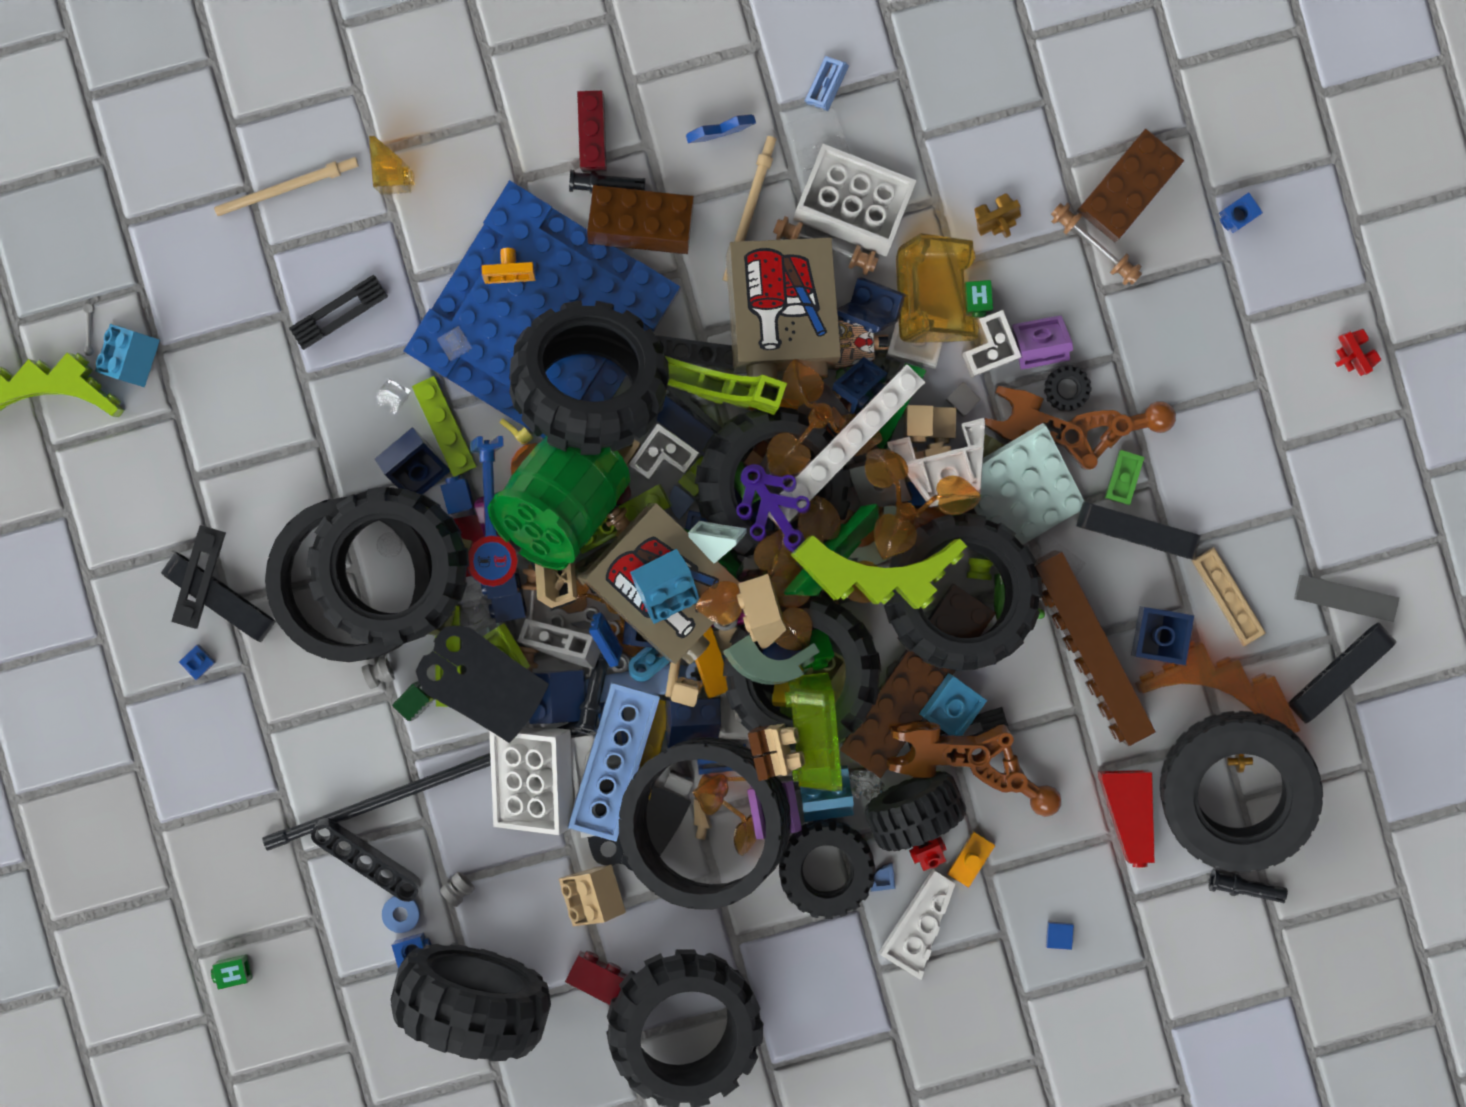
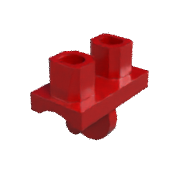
M1364 329L1352 333L1350 331L1338 337L1343 347L1336 350L1340 357L1335 362L1337 367L1344 364L1348 372L1356 369L1358 374L1362 376L1372 372V368L1381 361L1375 349L1365 354L1362 352L1360 345L1369 341V337Z

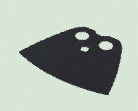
M609 779L601 781L599 789L605 793L610 792L614 787V783ZM653 786L650 800H648L647 828L650 840L658 855L661 856L679 828L691 801ZM598 803L595 807L596 814L603 816L606 813V806ZM619 834L617 841L598 836L588 837L591 854L598 864L612 866L623 864L627 869L633 871L627 862L628 859L623 854ZM611 841L616 845V853L613 856L605 857L601 853V846L604 842Z

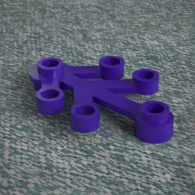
M756 464L748 465L741 473V482L746 488L742 503L736 509L738 516L743 520H748L752 517L753 509L751 506L757 491L761 502L756 522L750 528V535L756 541H761L766 537L765 527L770 512L785 535L784 544L786 548L791 552L795 551L805 541V538L799 530L792 528L779 506L796 509L799 513H806L811 506L809 499L805 496L792 498L770 493L765 485L782 487L784 491L792 492L796 489L797 482L792 475H785L783 477L768 475L761 466ZM757 473V479L750 480V474ZM787 480L793 481L791 487H785L784 483ZM806 501L807 505L804 508H799L798 503ZM742 508H749L748 514H740ZM760 528L763 530L760 536L754 535L756 529ZM791 536H798L796 543H790L789 539Z

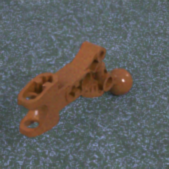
M997 386L995 393L1010 402L1012 407L1011 415L1005 421L984 418L985 427L1009 441H1013L1038 425L1046 424L1049 421L1051 422L1050 426L1058 430L1063 426L1058 439H1056L1058 433L1050 431L1055 444L1064 447L1082 469L1090 470L1097 466V459L1108 447L1112 448L1122 436L1128 435L1131 431L1149 428L1156 433L1169 431L1176 422V412L1169 403L1157 401L1152 403L1145 413L1126 416L1115 410H1101L1077 415L1071 421L1066 422L1040 412L1044 398L1025 390ZM1100 426L1109 427L1099 438L1101 442L1092 450L1087 441V432ZM1068 430H1073L1077 434V441L1074 444L1068 443L1065 439V434Z
M916 721L891 726L892 738L912 744V747L906 755L888 759L887 766L889 771L912 777L931 778L936 775L937 765L970 767L973 775L990 787L1004 793L1021 792L1030 798L1031 809L1037 815L1043 817L1053 816L1061 807L1060 793L1054 787L1049 785L1037 786L1027 779L1020 768L1017 755L1013 754L1011 745L1014 738L1005 725H998L996 728L978 736L940 735L941 726L932 722ZM975 749H982V751L979 754H972V752ZM1002 751L1004 754L1002 759L1005 769L1004 773L997 771L989 763L993 757Z

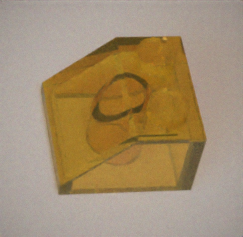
M369 136L373 187L381 195L411 193V186L415 184L413 170H410V167L378 138Z

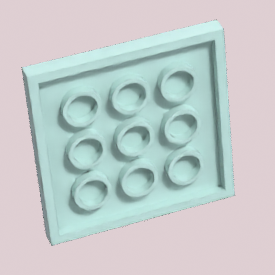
M1042 423L983 458L982 496L972 507L977 515L986 516L987 520L997 524L1001 522L1016 533L1015 537L1023 545L1078 513L1085 501L1047 426Z

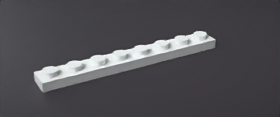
M905 365L795 478L797 482L796 489L792 492L783 490L779 495L792 498L805 496L810 501L915 394L925 381L908 365ZM793 481L787 487H791L793 485ZM800 501L798 507L803 508L807 502ZM779 506L788 522L798 513L796 509ZM769 512L768 517L778 526L777 522Z

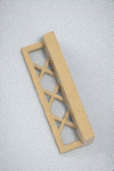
M574 562L565 568L561 576L558 574V570L544 568L535 563L537 600L553 608L577 599ZM566 582L568 584V594L559 597V590Z

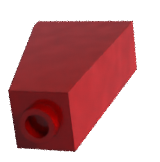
M1149 770L1098 771V778L1125 860L1132 864V867H1148V863H1155L1152 772Z

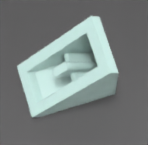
M699 521L688 534L689 538L715 563L737 545L747 533V529Z

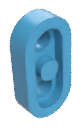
M645 647L630 660L629 674L634 680L644 682L653 677L670 661L664 656L657 657L656 654L659 652L655 648ZM640 668H643V669H645L646 671L643 672V673H640V672H638L637 670L640 669Z

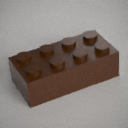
M1145 129L1077 209V212L1081 213L1085 219L1115 243L1182 165L1184 160Z
M593 185L587 228L588 244L688 254L694 196Z

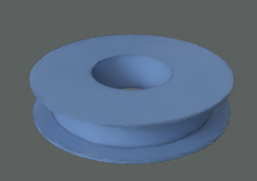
M393 896L384 904L382 909L383 923L389 930L395 933L410 931L415 927L420 918V909L415 900L404 902ZM398 907L405 908L408 913L407 919L403 921L397 920L394 916V910Z

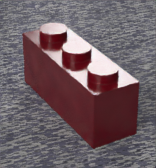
M577 91L580 169L582 172L607 171L603 91Z
M580 951L565 983L610 1005L611 999L619 995L621 991L619 984L627 974L621 972L622 968L612 962L605 964L598 960L599 956L591 951H586L585 953Z

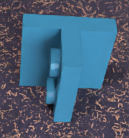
M948 673L919 714L928 721L940 725L941 730L948 735L962 736L987 700Z
M848 765L798 772L805 822L854 815V802Z

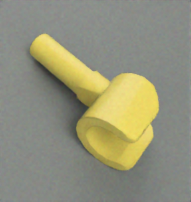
M501 419L500 424L512 432L521 444H527L533 439L525 427L518 431L507 420Z

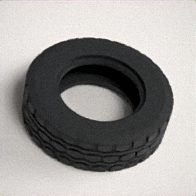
M1251 711L1221 712V715L1214 714L1204 718V721H1198L1189 727L1187 732H1183L1176 740V744L1170 748L1166 755L1167 759L1164 760L1160 777V797L1167 823L1176 840L1183 848L1187 849L1188 853L1197 860L1201 859L1203 863L1211 867H1219L1220 870L1251 872V870L1260 871L1268 869L1272 865L1276 866L1286 861V858L1292 857L1300 850L1302 845H1305L1312 836L1311 832L1315 830L1318 824V816L1321 815L1323 785L1318 767L1298 735L1280 721L1271 719L1270 716L1264 714H1253ZM1237 754H1249L1265 759L1280 772L1282 779V793L1274 811L1263 821L1243 828L1227 827L1213 821L1203 812L1198 802L1199 786L1208 769L1219 760Z

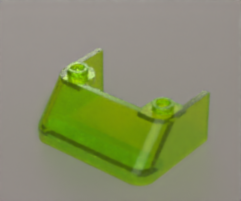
M828 673L802 675L789 681L790 692H785L786 708L791 707L793 726L798 728L800 736L799 742L795 743L796 752L802 751L805 757V764L792 771L793 782H798L799 787L841 791L842 776L835 698Z

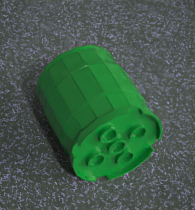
M546 436L534 447L514 474H512L503 491L495 494L488 505L490 521L500 537L506 543L511 539L522 548L519 552L520 555L544 568L562 570L576 560L580 553L579 550L589 542L612 512L621 494L630 483V474L623 457L618 451L612 452L610 447L601 448L599 455H581V449L568 447L565 452L549 445L547 442L548 436Z

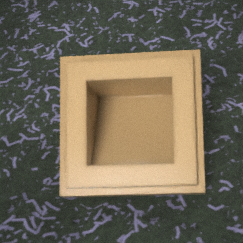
M679 677L674 684L671 700L694 707L701 693L703 683Z

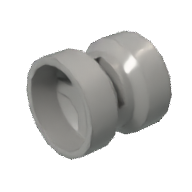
M386 657L379 659L374 666L367 664L361 668L364 679L370 689L378 687L380 682L388 683L395 680L392 667Z
M457 872L452 877V881L449 884H445L440 889V892L449 903L458 907L463 902V897L470 895L475 890V887L466 876Z

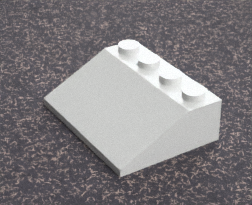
M822 144L793 220L802 222L804 225L855 245H860L870 251L873 250L880 255L887 256L917 180Z
M550 727L523 728L510 743L489 731L493 827L561 835L569 830L568 823L573 810L570 730Z

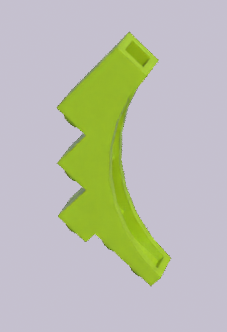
M67 352L51 372H49L51 368L40 359L38 361L28 359L13 378V375L8 370L0 366V411L26 398L41 395H69L78 397L96 405L109 415L118 418L125 409L120 406L121 401L112 393L107 395L100 389L102 385L91 376L88 378L93 369L88 366L90 362L80 353L75 355Z
M665 356L669 367V386L696 394L698 397L721 405L724 401L747 410L750 406L773 415L780 406L787 385L785 382L765 375L748 377L728 374Z
M809 536L790 555L833 600H838L840 597L843 600L854 591L852 585L855 584L873 604H879L880 602L885 604L894 596L895 593L892 590L895 589L913 609H919L920 607L924 609L935 599L932 595L937 591L930 582L936 583L946 573L944 569L950 563L952 565L956 564L964 556L962 551L967 546L961 539H955L941 551L921 562L893 568L866 566L848 560L828 549L814 536Z

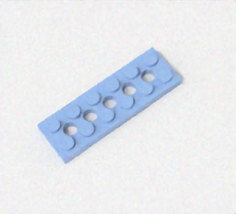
M611 682L568 828L617 841L622 798L631 779L638 772L660 696ZM625 707L635 709L636 714L632 720H624L622 718L621 712ZM618 731H625L628 734L626 743L620 745L614 741V736ZM611 755H617L621 758V764L617 768H610L607 766V759ZM609 779L614 783L613 789L607 793L599 789L601 781ZM598 803L606 806V813L600 817L592 813L593 806Z

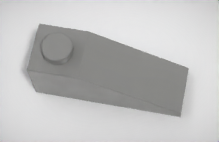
M525 619L517 640L518 643L592 669H594L600 654V649L591 635L530 619Z

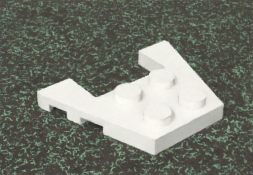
M984 418L962 423L967 447L921 459H916L910 437L887 442L890 453L892 455L897 454L902 469L930 507L981 494L985 436Z

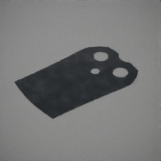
M466 626L444 627L434 639L433 651L422 657L416 669L418 681L426 694L468 717L508 743L518 735L531 719L549 686V683L513 660L475 630ZM451 636H457L462 640V648L457 652L447 649L446 641ZM431 665H438L442 668L443 676L440 680L433 681L428 678L427 670ZM464 665L467 668L466 673L459 674L457 671L458 666Z

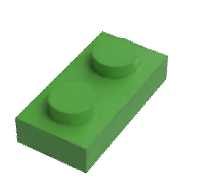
M1119 450L1104 498L1130 505L1145 457Z

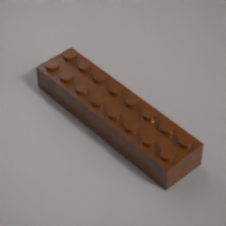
M1053 550L1036 559L1034 566L1037 576L1041 577L1043 597L1040 598L1046 607L1048 606L1052 609L1054 614L1050 617L1056 628H1060L1065 634L1062 640L1068 651H1072L1075 654L1076 659L1073 661L1078 671L1086 675L1088 681L1085 684L1090 694L1098 698L1100 703L1097 704L1101 715L1110 721L1111 725L1108 728L1113 738L1117 739L1119 743L1123 742L1127 746H1131L1156 733L1063 552Z
M951 584L928 619L936 628L948 635L958 638H975L981 636L996 612L957 585ZM906 649L898 660L897 665L880 686L876 704L869 711L866 717L867 720L855 733L850 734L846 737L845 741L840 743L838 746L839 750L881 779L888 769V759L896 757L906 741L892 738L891 726L916 721L921 722L923 716L919 714L947 674L953 675L956 670L938 668L923 662L921 657Z

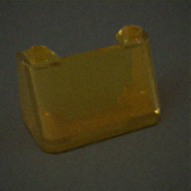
M920 233L899 247L896 255L897 291L906 294L899 316V335L901 341L908 343L962 342L978 338L979 324L975 317L966 316L964 270L968 269L975 260L972 240Z

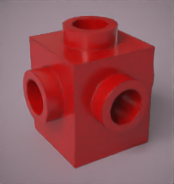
M941 836L922 845L913 846V849L909 850L914 864L920 863L923 871L936 868L946 862L943 852L947 849Z

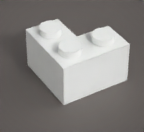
M1003 310L983 317L976 322L985 344L962 354L971 378L1021 358Z
M657 424L628 465L649 480H651L664 460L685 474L698 457L699 452Z

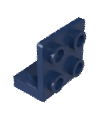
M859 277L855 284L851 302L837 308V315L846 323H857L864 326L866 331L878 333L898 322L906 294Z
M863 357L834 382L832 390L852 404L850 414L855 417L886 386L885 381L888 373Z

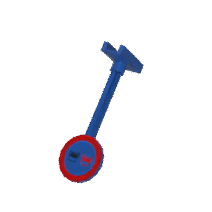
M477 436L470 442V450L473 453H480V462L482 463L485 537L477 540L469 549V567L467 568L475 581L485 586L494 587L502 585L512 578L517 568L518 559L516 551L510 542L506 543L501 537L496 535V529L492 525L488 513V505L495 496L493 462H495V452L504 446L503 436H497L491 442L490 440H484V444L483 436Z

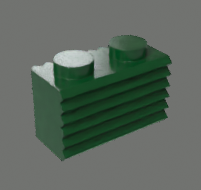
M419 681L412 683L392 706L407 721H413L435 699L426 694Z

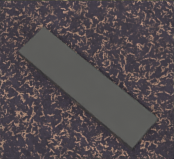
M1299 575L1294 597L1296 600L1394 622L1399 597L1304 575Z

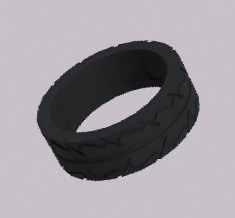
M341 497L324 500L307 507L285 525L276 537L268 556L265 586L267 600L269 599V606L276 622L294 643L308 653L323 659L349 663L379 657L398 649L403 644L385 646L384 644L367 643L356 645L332 640L315 630L302 616L295 603L291 588V570L294 557L302 541L320 524L324 516H328L337 507L336 504L347 498ZM383 519L380 521L392 528L403 540L412 559L415 588L410 608L418 602L429 586L432 576L431 553L424 538L413 527L399 520Z
M697 737L677 743L648 760L631 779L623 795L619 811V817L621 818L619 819V839L624 856L628 859L627 862L636 877L650 891L665 901L688 909L713 910L734 904L751 894L776 869L784 855L791 831L789 827L791 826V812L786 791L778 776L770 777L767 780H758L753 759L756 756L752 755V751L748 747L723 738ZM694 759L715 761L737 772L754 789L762 804L766 820V838L762 854L750 873L728 883H700L679 875L658 855L650 840L647 828V804L655 782L666 768L672 764Z

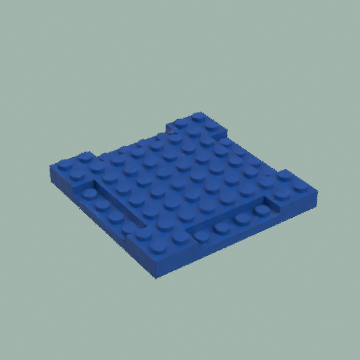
M509 180L485 218L483 227L432 309L428 310L403 351L529 429L522 421V414H519L513 406L509 392V374L514 345L522 331L528 326L531 327L532 321L550 308L554 312L560 311L564 303L581 300L582 306H595V302L600 301L613 304L614 310L622 314L626 310L630 311L643 321L644 331L651 328L654 333L681 287L616 247L588 244L586 228ZM503 248H514L516 250V263L533 262L536 281L485 284L482 276V265L501 264L500 250ZM579 354L563 358L554 363L545 372L551 383L564 394L578 400L595 402L612 399L627 376L614 362L589 354ZM542 434L540 437L544 439L546 435Z

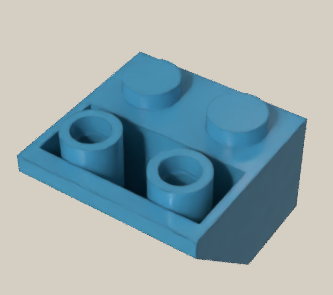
M110 324L104 334V344L101 353L96 359L95 372L145 388L160 340Z
M677 549L630 572L636 590L653 624L665 620L671 615L689 608L700 601L691 571Z

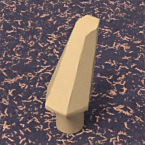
M694 799V825L698 826L695 838L705 840L707 828H712V824L704 802Z

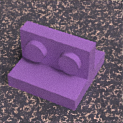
M1061 315L1012 325L1013 335L1021 358L1018 359L1021 370L1070 361V351H1073V344Z
M781 781L790 805V833L802 831L793 781ZM750 786L747 792L756 839H765L766 820L762 804L754 789Z

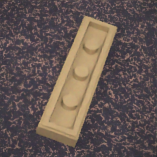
M1212 547L1194 560H1191L1242 646H1246L1266 634L1215 548Z

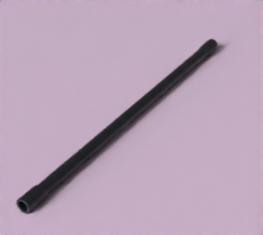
M579 721L568 722L557 727L559 729H569L571 735L580 734V732L575 730V725ZM490 753L292 828L283 829L262 838L266 850L270 851L288 844L290 841L311 834L319 819L329 818L336 823H340L491 766Z

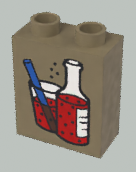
M832 238L730 242L726 253V270L734 374L747 373L748 377L765 375L778 380L777 372L797 371L798 380L800 381L827 379L828 369H834L841 358Z
M648 503L580 576L594 592L659 653L674 664L681 658L688 664L693 663L710 644L703 636L710 626L717 620L725 627L742 610L737 599V594L741 593L738 585L740 582L718 561L713 563L689 538V534L657 503ZM677 549L691 571L700 601L689 608L671 615L665 620L653 624L636 590L630 572Z

